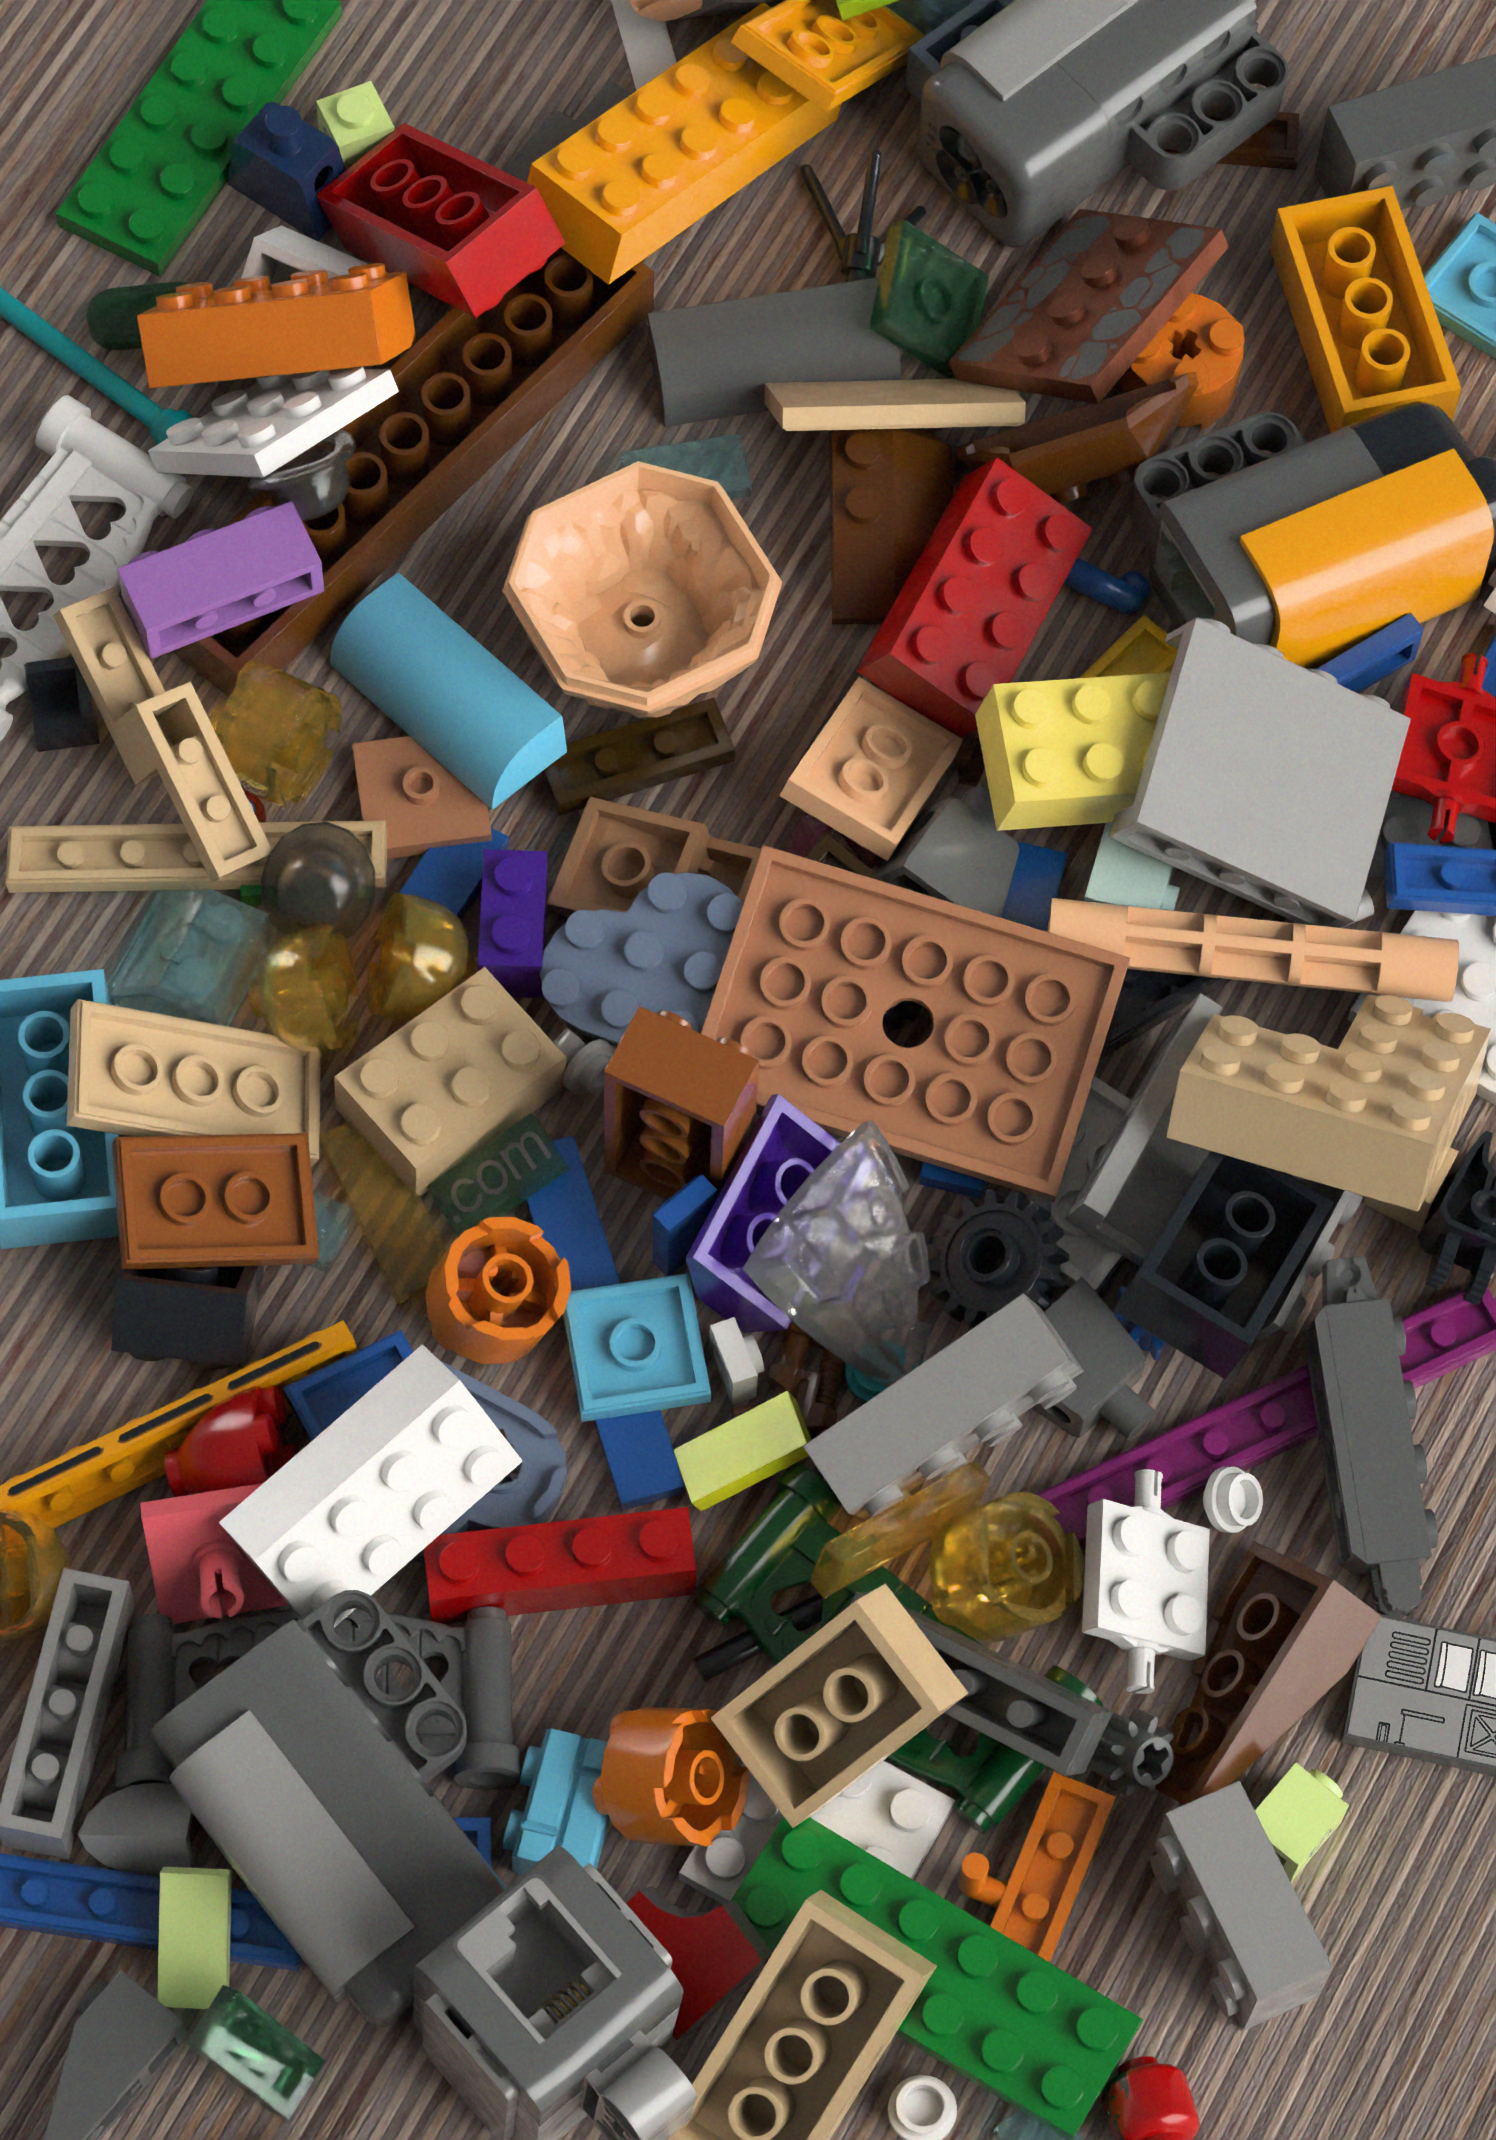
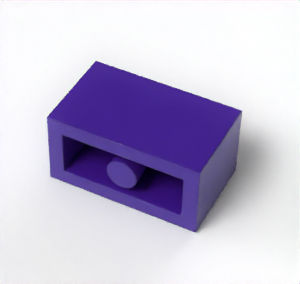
M484 849L478 971L485 967L512 997L543 998L540 971H542L546 939L547 851Z

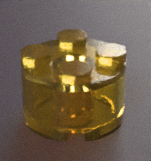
M250 660L241 669L237 678L236 688L230 695L224 708L216 707L208 718L243 790L281 808H287L285 801L288 800L297 805L305 800L325 773L334 751L325 748L324 745L329 728L340 732L342 707L336 694L271 665Z
M1027 1492L1009 1493L957 1515L936 1527L932 1534L929 1560L930 1578L934 1590L932 1604L936 1616L948 1626L956 1625L967 1635L986 1642L1004 1641L1059 1618L1067 1606L1076 1602L1083 1587L1084 1560L1080 1543L1074 1531L1065 1534L1063 1528L1054 1517L1060 1514V1512L1046 1499Z

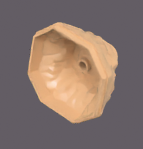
M637 461L532 511V514L527 517L502 591L552 679L561 687L564 694L584 699L589 705L629 712L637 718H657L670 714L677 707L688 704L701 693L713 691L757 661L782 581L727 493L717 481Z

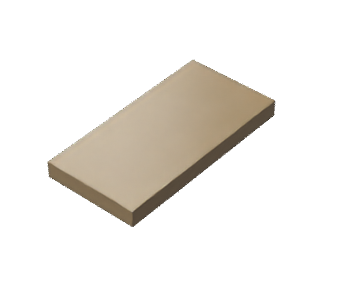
M956 379L765 383L764 404L785 431L1021 426L1022 423H1025L1026 402L1015 390L958 381Z
M78 999L71 1007L67 1126L130 1137L308 1133L312 1167L319 1160L321 1044Z

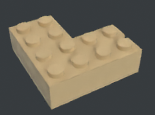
M1368 994L1338 1049L1321 1045L1316 1039L1308 1035L1298 1033L1286 1035L1259 1027L1252 1020L1242 1016L1231 1015L1224 1017L1213 1014L1179 1072L1166 1138L1418 1212L1476 1095L1491 1028L1474 1024L1468 1017L1456 1013H1435L1433 1018L1422 1015L1423 1009L1412 1006L1409 1001L1401 997L1392 995L1379 997Z

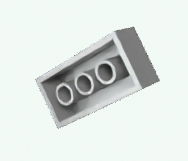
M1023 1293L803 1447L848 1513L867 1521L878 1517L881 1522H885L912 1504L914 1499L909 1492L923 1482L932 1479L935 1485L962 1470L968 1464L964 1454L975 1446L986 1441L989 1447H993L1022 1427L1018 1417L1039 1403L1044 1409H1048L1069 1396L1077 1388L1072 1379L1084 1372V1370L1040 1306Z

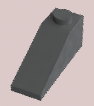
M122 1970L118 1972L110 1983H107L104 1979L97 1982L87 1992L77 2008V2012L81 2016L74 2024L44 2140H101L188 2038L184 2022Z

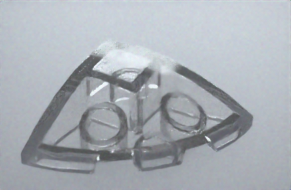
M873 1120L857 1127L804 1181L761 1237L744 1265L743 1270L762 1292L798 1327L857 1370L889 1387L923 1363L930 1326L918 1321V1289L930 1281V1268L924 1234L922 1232L910 1231L900 1200L901 1194L909 1189V1184L888 1142Z

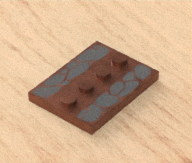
M1079 208L950 359L949 364L956 380L1099 404L1229 248L1222 229Z

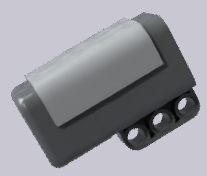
M1014 0L944 53L941 59L940 70L926 81L921 96L916 141L917 154L924 168L995 239L1008 247H1022L1103 187L1109 179L1128 165H1132L1149 183L1159 189L1167 191L1178 190L1188 185L1276 117L1280 111L1289 73L1288 65L1283 56L1257 32L1259 24L1254 21L1257 11L1254 0ZM1251 84H1260L1266 88L1254 87ZM1214 116L1221 118L1224 121H1215L1209 119L1208 117ZM1172 149L1181 154H1170L1163 150Z
M345 1590L334 1595L303 1620L300 1619L297 1622L292 1620L176 1706L158 1721L150 1731L156 1745L175 1769L169 1779L176 1792L254 1898L335 2002H340L348 1997L363 2019L377 2028L388 2027L413 2010L414 1966L507 1889L426 1784L455 1762L463 1753L467 1742L466 1720L460 1708L380 1604L368 1593L359 1590ZM356 1608L365 1611L373 1621L371 1631L365 1638L359 1641H347L336 1634L334 1624L336 1618L342 1612ZM391 1662L407 1665L415 1676L413 1684L408 1691L401 1695L391 1696L378 1689L375 1678L382 1666ZM431 1716L447 1718L456 1729L454 1740L449 1746L441 1750L425 1748L416 1736L418 1726L423 1720Z

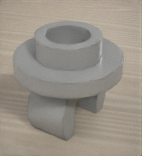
M567 1027L553 1041L566 1056V1063L568 1064L563 1076L564 1086L574 1095H583L589 1092L595 1093L604 1088V1070L616 1047L604 1039H597L586 1045Z

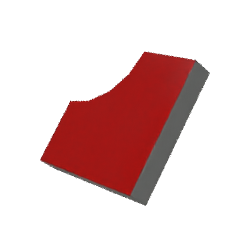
M651 1886L639 1890L626 1903L673 1959L671 1971L680 1982L684 1991L672 2034L676 2041L689 2036L755 1975L772 1955L770 1948L735 1900L723 1904L710 1912L692 1913L670 1904Z

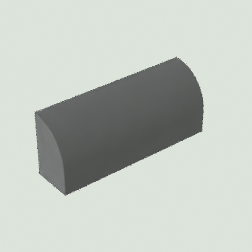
M885 276L648 313L647 345L665 427L769 411L764 404L765 383L901 380L898 337Z

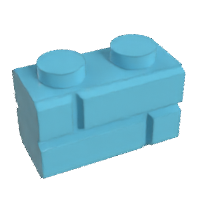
M551 1728L546 1729L541 1748L529 1746L520 1778V1785L531 1787L524 1812L512 1809L503 1840V1849L513 1851L512 1868L514 1872L523 1875L558 1845L567 1850L583 1868L590 1863L597 1870L610 1817L609 1815H602L596 1810L592 1790L596 1779L601 1775L603 1754L607 1742L593 1738L585 1739L581 1735Z

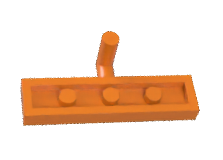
M1053 1771L1008 1883L989 1876V1862L987 1858L981 1853L974 1852L968 1854L962 1861L958 1879L959 1890L965 1896L997 1908L990 1927L1046 1961L1051 1962L1113 1808L1116 1796Z

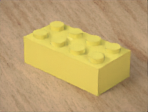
M1171 672L993 684L977 710L975 717L996 830L1113 822L1116 813L1133 805Z

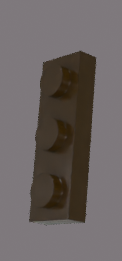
M711 698L672 710L670 714L661 717H650L566 743L567 753L543 770L542 774L558 816L585 808L589 797L609 801L735 761V748L716 700Z

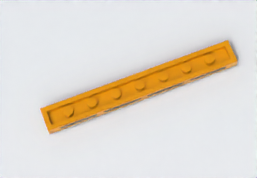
M344 1320L322 1331L313 1332L291 1346L264 1359L255 1360L235 1373L208 1386L195 1389L181 1399L145 1416L132 1419L124 1426L96 1440L74 1447L64 1455L42 1466L7 1480L4 1484L0 1485V1554L165 1475V1452L179 1448L190 1430L208 1411L238 1392L256 1386L265 1388L276 1385L284 1401L286 1416L293 1413L284 1395V1387L358 1351L354 1337Z

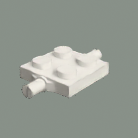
M1143 1469L1136 1471L1134 1474V1507L1106 1499L1088 1505L1082 1633L1108 1639L1128 1653L1126 1691H1133L1135 1694L1154 1692V1661L1156 1655L1164 1654L1187 1661L1205 1656L1210 1529L1176 1520L1161 1510V1481L1163 1474L1160 1471L1155 1472V1470Z

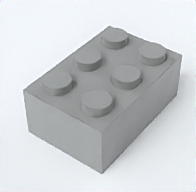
M1240 1780L1167 1812L1153 1848L1156 1855L1150 1857L1151 1867L1165 1894L1175 1892L1186 1914L1180 1918V1925L1191 1950L1195 1955L1205 1953L1216 1977L1210 1979V1986L1223 2014L1226 2017L1235 2014L1242 2030L1245 2031L1315 1999L1332 1968V1964Z

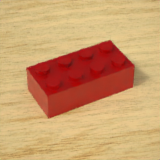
M406 123L400 125L316 195L347 251L372 264L384 263L385 271L389 273L406 271L408 283L474 318L499 304L504 294L528 274L543 267L548 257L565 244L537 187Z
M995 458L962 478L857 672L893 698L960 738L978 730L975 717L977 710L993 684L1011 682L1093 528L999 458Z

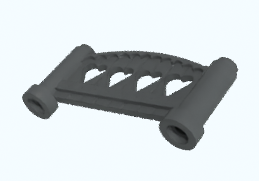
M497 1607L470 1609L466 1613V1622L461 1627H451L426 1619L386 1612L422 1660L431 1656H438L448 1664V1670L440 1684L460 1708L466 1720L467 1742L464 1751L454 1762V1781L460 1786L479 1790L502 1789L519 1783L522 1773L521 1750L513 1745L511 1624L506 1621V1611ZM293 1609L266 1612L210 1624L186 1633H177L172 1628V1619L165 1615L143 1614L133 1618L132 1628L127 1631L124 1753L116 1758L115 1788L119 1791L131 1785L148 1783L172 1784L169 1778L175 1769L156 1745L150 1731L166 1714L199 1690L190 1677L192 1668L202 1661L212 1662L217 1667H221L228 1661H237L292 1620H295V1622L300 1620L299 1615ZM355 1609L334 1630L344 1640L359 1641L365 1638L371 1631L373 1621L365 1611ZM394 1662L382 1666L381 1672L375 1680L377 1688L391 1696L405 1693L391 1671ZM431 1716L423 1720L416 1732L419 1742L425 1748L431 1750H441L449 1746L456 1735L453 1723L441 1716Z

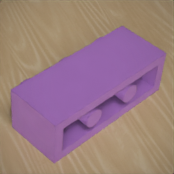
M292 501L277 507L265 506L249 513L244 520L218 530L214 528L201 530L193 534L182 544L161 552H144L134 557L127 565L117 568L123 601L151 659L324 592L321 560Z

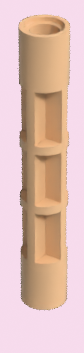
M1051 898L1047 929L1049 933L1130 957L1127 969L1375 995H1392L1442 1002H1452L1459 962V942L1454 939Z

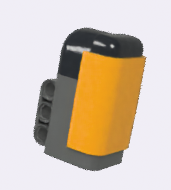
M1415 401L1397 405L1308 443L1304 441L1298 429L1289 418L1274 412L1259 413L1150 457L1142 462L1135 471L1129 515L1133 525L1149 549L1148 558L1151 561L1149 576L1154 591L1176 629L1196 617L1199 619H1213L1229 627L1231 634L1252 644H1265L1280 650L1284 655V659L1305 669H1313L1328 663L1409 613H1412L1421 624L1475 600L1480 593L1481 586L1489 581L1496 569V461L1491 457L1476 458L1452 420L1440 407L1431 403ZM1260 450H1268L1273 452V454L1264 453ZM1206 472H1215L1220 474V476L1209 475ZM1152 494H1161L1167 498H1157L1152 496Z

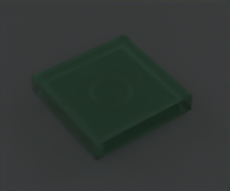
M903 219L889 226L869 328L946 378L956 379L949 361L980 325L989 275Z

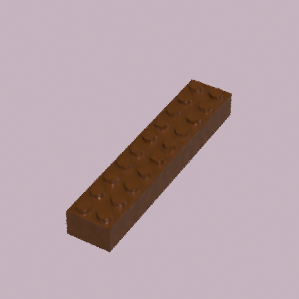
M560 247L548 257L543 267L528 274L503 295L499 304L483 312L477 318L454 307L390 368L399 392L298 455L224 526L226 527L244 520L249 513L265 506L277 507L292 501L321 560L324 592L173 650V652L243 708L648 316V313L654 310V271L642 262H639L608 285ZM329 456H333L337 460V464L339 463L344 470L343 483L338 488L335 487L334 483L332 486L326 485L323 481L325 474L320 471L321 462L327 461Z

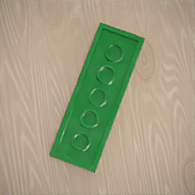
M207 0L56 212L58 226L160 277L228 180L232 147L236 137L266 103L276 102L279 105L341 18V1Z
M783 1816L731 1901L735 1900L772 1953L804 1901L818 1891H824L937 1965L895 2034L1064 2138L1073 2140L1135 2037L1143 2019L809 1817L792 1828Z

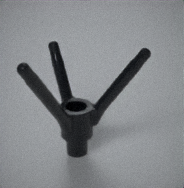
M872 150L870 152L857 233L845 234L812 167L809 164H805L800 169L817 208L835 242L838 257L842 261L840 271L846 275L845 282L875 278L877 266L882 265L890 251L926 215V209L923 206H917L882 241L871 235L882 153L879 150Z

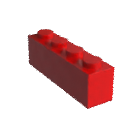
M688 1507L443 1534L436 1537L424 1548L431 1621L442 1624L466 1621L467 1611L477 1607H497L506 1611V1616L688 1596L695 1595L696 1564Z

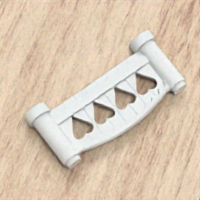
M69 395L63 396L51 407L36 435V446L52 456L51 459L0 521V591L43 592L49 594L54 600L53 605L48 610L38 613L39 621L33 629L22 631L13 626L0 597V638H9L17 644L14 654L1 659L0 742L7 734L13 721V715L5 711L6 705L28 690L24 665L28 662L65 658L71 654L53 615L64 607L112 587H115L119 595L121 587L117 568L127 565L134 557L141 554L150 534L153 521L158 515L162 517L168 515L173 519L178 518L188 506L194 492L193 487L186 484V478L179 473H158L149 454L90 418V408ZM71 501L115 502L121 504L126 512L120 520L110 522L111 531L106 538L93 540L84 533ZM35 546L80 547L89 553L90 558L84 565L74 567L75 576L70 583L56 585L49 580Z

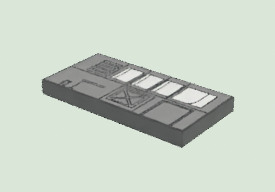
M1380 1614L1382 1618L1367 1640L1365 1647L1356 1658L1341 1743L1496 1777V1639Z

